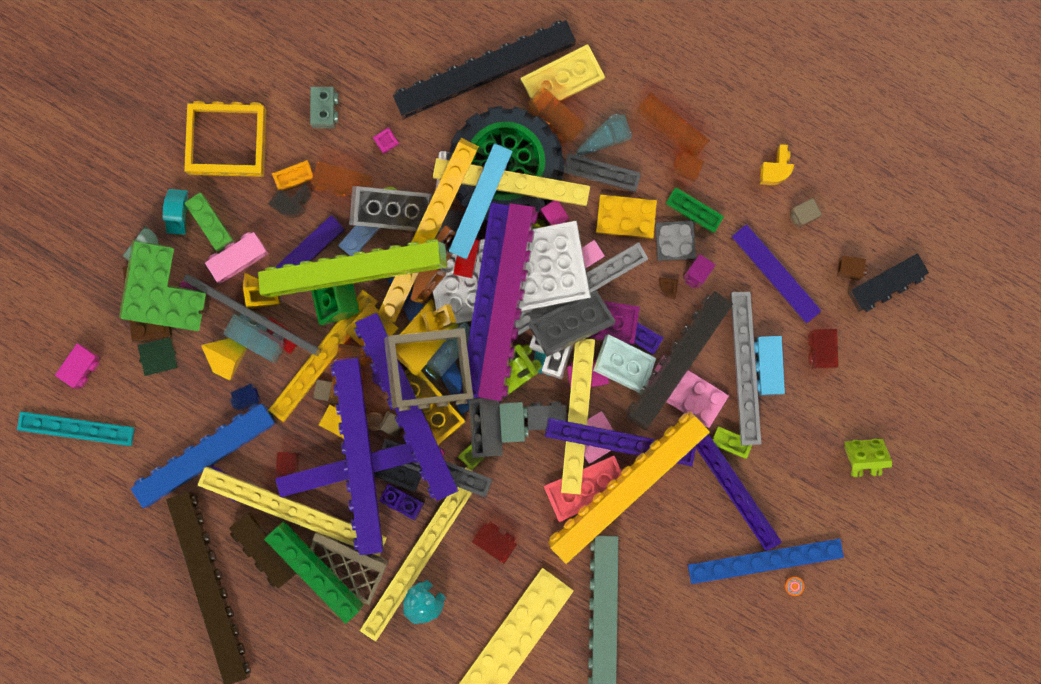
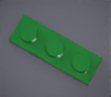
M676 187L665 203L668 207L713 234L724 218L723 215Z

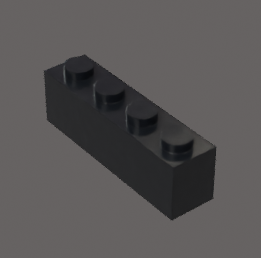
M917 253L847 293L858 312L862 310L868 312L876 307V302L881 300L884 303L892 298L891 294L897 291L900 294L908 290L909 287L907 285L912 282L917 285L926 280L924 276L929 274Z

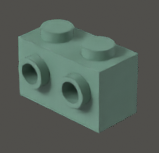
M311 87L310 125L312 128H335V123L339 122V113L336 111V104H339V93H336L334 87Z
M523 402L499 404L502 443L525 442V437H529L528 426H524V418H527V406L523 407Z

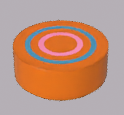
M791 576L786 579L784 588L791 596H799L803 593L805 585L799 577Z

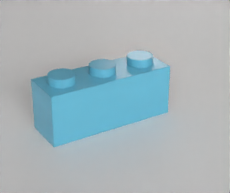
M782 336L758 337L756 342H754V348L757 354V361L755 362L756 372H758L757 390L759 391V396L785 394Z

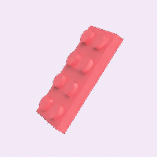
M615 456L584 468L581 495L561 493L562 478L545 485L544 489L558 521L561 522L578 514L583 506H588L597 493H602L611 480H616L621 475V469Z

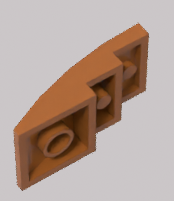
M445 225L436 239L445 244L446 260L448 261L453 253L449 252L448 248L451 246L457 231ZM442 269L418 272L411 299L423 304L447 273Z

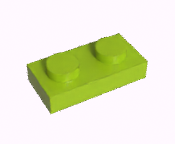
M717 426L712 438L718 448L744 459H747L752 445L741 446L740 435Z

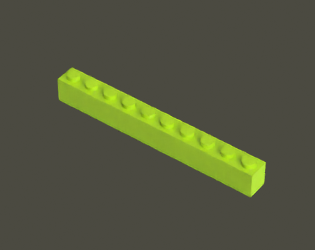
M429 239L423 244L411 242L405 247L394 245L390 246L388 250L372 249L371 253L355 252L353 256L348 257L347 255H337L335 259L320 258L318 262L313 263L311 261H302L300 265L285 264L283 268L278 269L276 267L265 268V271L258 272L260 295L275 297L447 268L445 244L439 242L438 239Z

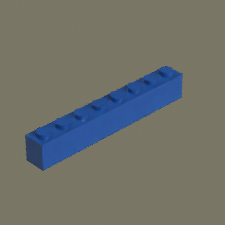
M256 403L248 408V413L245 415L241 413L232 419L233 422L228 426L224 424L216 429L217 433L211 437L206 435L199 440L200 444L195 447L193 445L183 450L184 454L180 457H172L167 461L168 465L161 468L159 466L150 472L151 476L148 478L142 477L135 481V486L131 488V491L142 508H148L202 473L205 467H211L276 425V421L265 404L259 405Z

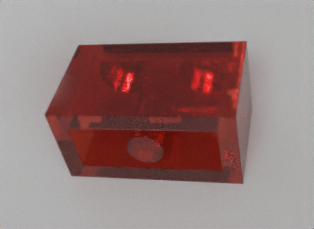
M814 329L810 331V334H808V345L811 346V353L808 355L809 365H812V369L838 368L837 329Z
M491 521L489 524L485 522L472 543L505 564L517 546V543L514 542L516 538L507 532L505 535L499 532L500 527Z

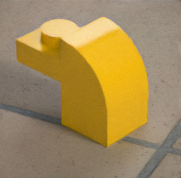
M779 145L776 163L763 162L760 172V184L778 185L790 176L794 169V164H787L790 161L788 145Z

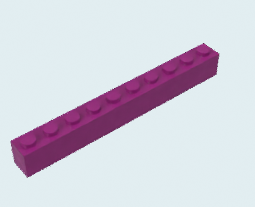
M511 203L509 205L478 397L502 401L508 395L509 386L506 383L507 378H510L512 373V366H509L510 359H513L515 355L513 341L518 336L516 323L517 320H520L522 313L519 305L525 295V289H522L523 281L526 282L528 277V270H525L526 263L530 262L531 259L529 245L533 243L535 234L532 231L533 223L536 224L538 217L535 207Z

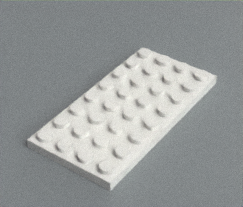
M577 221L532 229L535 234L533 243L529 245L531 259L530 262L526 263L525 270H528V277L526 282L523 281L522 289H525L523 301H520L519 308L525 311L591 298ZM485 239L480 240L481 243L473 279L453 275L457 255L453 254L447 261V268H442L447 275L433 291L436 310L444 305H451L456 320L455 324L472 321Z

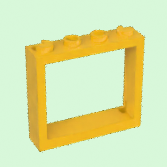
M194 101L193 104H187L185 172L188 175L264 177L267 112L264 105L257 102H252L250 105H243L241 102H231V105H226L218 101H214L212 104H205L202 101ZM195 112L258 113L256 165L193 164Z

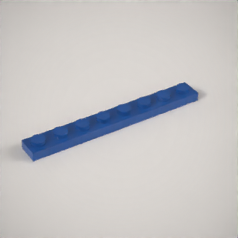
M838 538L687 564L690 583L696 584L844 558L841 539Z

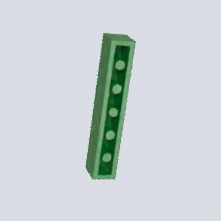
M284 521L264 539L345 624L364 606Z

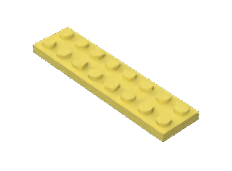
M542 568L459 684H508L574 590Z

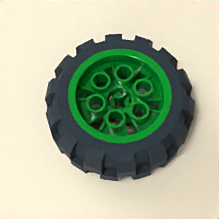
M496 106L488 108L487 112L480 115L478 113L474 114L465 121L466 124L461 130H457L451 141L450 151L447 154V160L450 161L458 142L463 138L479 146L471 165L483 167L490 155L486 151L487 147L493 146L496 143L495 139L501 138V146L507 148L504 145L506 141L512 140L515 143L513 148H507L513 151L507 163L509 165L508 171L522 172L526 175L562 181L564 173L562 146L557 135L553 134L549 124L539 115L535 117L529 114L527 109L516 106L513 109ZM521 142L526 145V147L520 150L517 149ZM522 153H526L529 156V159L527 161H521L518 158L519 155ZM478 154L487 158L485 160H476ZM524 167H536L535 174L525 170ZM461 184L455 197L463 207H468L476 186ZM496 190L491 203L510 205L511 203L535 207V212L538 213L541 212V208L553 202V200L515 193L510 194V192ZM490 206L487 210V213L483 221H486L489 218Z

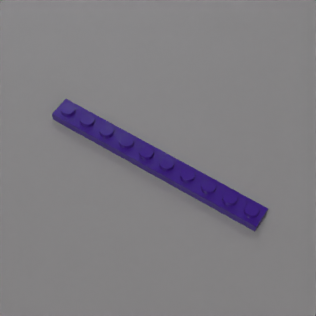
M491 203L467 347L474 398H480L478 393L509 205ZM461 384L460 394H463V386H462V384Z

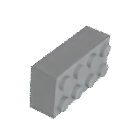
M353 186L349 225L417 231L433 194Z

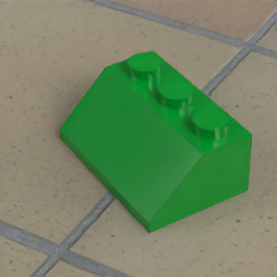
M353 283L311 290L319 325L348 319L360 312Z

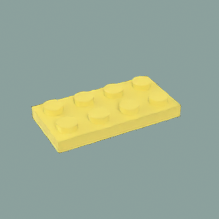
M587 44L522 77L521 81L539 113L604 80L605 76Z

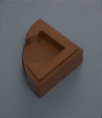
M659 277V286L662 292L667 297L676 299L678 280Z

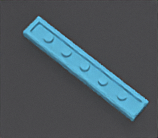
M494 143L449 252L465 259L468 258L513 152L512 150Z

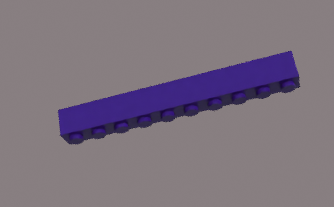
M374 313L355 322L357 327L354 330L358 338H362L365 343L362 346L366 356H371L373 363L370 364L375 374L378 373L381 378L378 381L383 392L387 391L389 398L386 399L391 410L395 409L398 415L395 417L399 428L402 426L404 428V440L407 445L411 444L414 450L411 452L415 463L419 462L422 468L419 470L423 481L427 480L430 487L427 490L430 497L439 501L458 492L457 485L422 409H418V406H410L411 410L399 411V408H392L384 338L388 335L379 315ZM397 359L402 401L417 399L403 367Z
M359 356L335 359L334 364L331 365L332 376H336L337 384H334V394L339 398V403H336L337 415H341L342 423H339L340 435L343 434L344 442H341L342 454H346L347 461H344V471L349 474L346 486L347 492H351L352 500H349L350 512L353 511L354 519H351L352 530H356L357 538H354L355 550L358 549L359 555L381 553L384 547Z

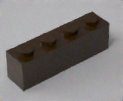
M251 513L245 514L229 528L231 537L244 546L242 548L243 552L248 557L252 556L256 561L254 565L261 573L265 572L268 576L267 581L273 588L275 586L281 588L297 574L264 540L268 534Z

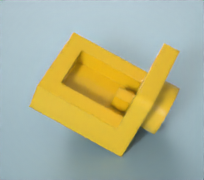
M444 305L434 312L422 314L428 332L442 331L456 323L451 305Z

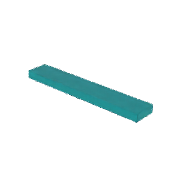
M20 411L17 430L132 446L135 427Z

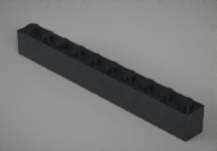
M559 20L552 23L551 27L547 29L540 28L534 31L533 35L519 37L517 42L512 44L505 43L496 51H486L482 54V57L477 59L470 58L459 67L454 65L448 68L445 73H435L424 82L419 80L413 83V86L410 88H400L395 92L396 94L393 95V98L404 120L573 47L576 40L567 20L563 22Z

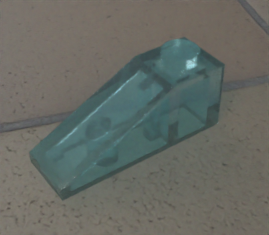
M614 114L608 117L609 120H606L576 150V155H586L631 140L632 134L625 114L621 116Z

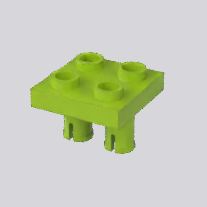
M883 439L845 441L844 448L852 467L851 475L853 477H857L858 472L859 477H862L863 469H871L870 474L873 476H877L878 471V476H881L883 474L882 468L892 467V459Z

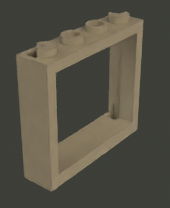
M465 328L392 335L384 338L392 408H399V411L411 410L410 406H418V409L430 408L429 404L437 403V407L449 406L448 402L456 401V405L467 404V400L473 399ZM457 338L463 394L402 401L395 345Z

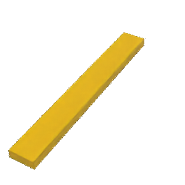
M364 290L357 296L360 312L369 302L374 306L378 303L376 299ZM359 313L348 319L340 320L335 324L318 346L321 349L319 356L314 354L310 356L270 407L269 412L282 422L286 421L315 384L316 380L319 379L351 338L344 329Z

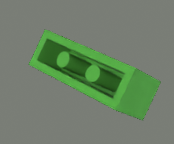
M201 192L185 202V205L217 252L221 253L225 250V246L233 242L234 244L236 243Z

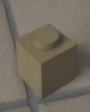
M814 198L794 207L790 211V219L794 225L797 224L798 228L822 216Z

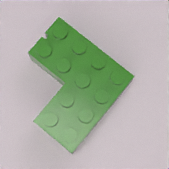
M132 240L119 312L121 319L199 331L202 318L199 310L203 311L206 293L168 285L174 248Z

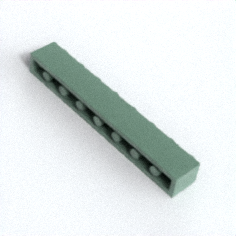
M597 535L590 542V551H594V559H590V571H594L593 578H590V590H593V598L589 599V610H593V618H589V629H592L593 633L592 637H589V649H592V657L588 658V669H592V677H588V684H616L618 536Z

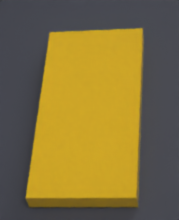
M430 299L399 335L428 332L422 314L436 311L435 302ZM453 324L445 330L456 329L459 325ZM446 340L395 345L397 359L416 376Z

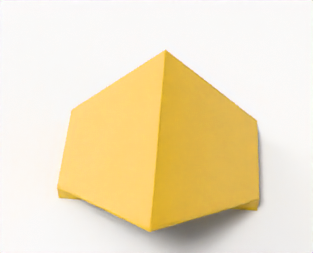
M244 272L243 291L247 308L257 309L279 304L278 296L266 297L260 295L259 279Z
M231 338L201 345L212 371L230 381L248 348Z

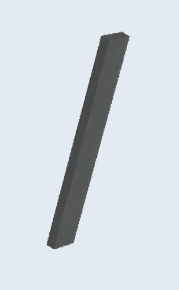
M186 274L183 281L316 356H319L321 353L320 348L193 276Z

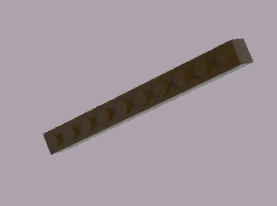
M186 492L168 498L166 501L223 683L233 684L250 677L251 667L249 662L245 661L243 655L245 654V648L238 639V635H240L239 629L232 620L234 613L232 607L228 606L226 601L228 594L226 588L222 587L220 582L222 579L221 571L219 568L216 569L214 563L216 555L214 550H210L209 547L210 536L203 528L205 521L202 513L198 512V498L196 494L193 495V492Z

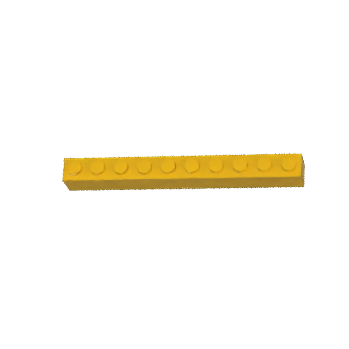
M463 138L460 139L412 242L423 244L426 243V240L436 238L479 146ZM418 273L395 276L378 315L392 322L396 321Z
M691 411L683 414L679 418V422L674 427H669L660 440H655L650 445L648 451L638 455L635 459L636 462L624 468L616 480H611L602 493H597L588 506H583L574 519H569L564 524L562 530L555 532L550 537V541H548L550 548L565 564L710 433Z

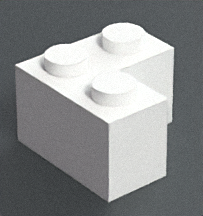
M533 335L530 343L531 350L544 353ZM573 345L548 357L546 356L542 372L562 379Z

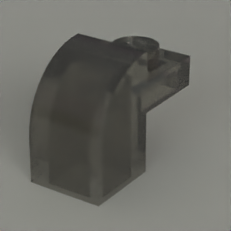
M303 184L294 197L291 198L280 189L268 204L280 215L287 218H296L306 212L301 205L303 203L306 204L311 199L312 190Z

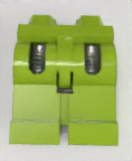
M528 344L515 346V355L513 359H510L509 365L512 366L511 377L507 378L506 383L509 386L508 395L537 375L538 371L542 368L539 360L536 359L531 362L528 358V355L532 353Z

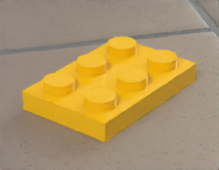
M600 195L596 233L653 239L657 200Z

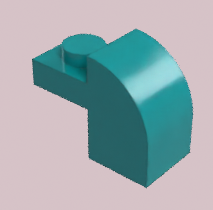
M168 189L163 205V221H165L166 233L186 234V212L188 208L185 202L188 201V190Z

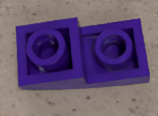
M389 484L379 502L412 520H416L424 505L423 502Z

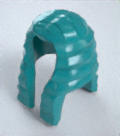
M428 580L412 586L407 591L404 599L403 613L414 624L427 623L437 618L444 606L446 597L441 592H438L436 597H434L427 591L433 588L432 583Z

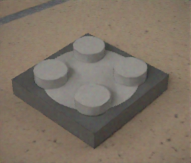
M694 221L655 223L657 261L696 259Z

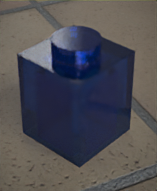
M252 383L230 392L232 396L230 402L233 408H237L238 411L245 410L256 403L262 402L255 384Z

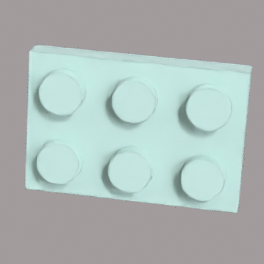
M606 335L593 371L643 394L646 391L656 358L611 335Z

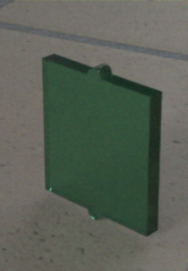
M170 337L137 345L140 355L139 362L142 363L144 376L178 368L175 358L176 351L173 349Z

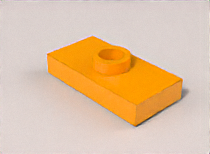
M308 160L272 173L279 192L315 179Z

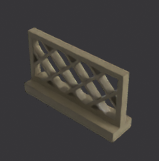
M316 532L310 549L314 552L316 544L324 548L326 554L319 556V558H328L331 565L329 569L333 570V573L338 578L336 568L345 565L349 575L339 579L344 580L350 577L353 588L349 590L361 602L370 605L389 560L375 554L359 555L358 549L355 550L354 546ZM338 553L342 556L344 562L334 565L330 555ZM358 562L361 570L352 573L348 563ZM373 569L379 572L377 579L369 581L366 571ZM363 573L366 583L357 586L353 576ZM368 585L370 595L368 598L360 595L358 589Z

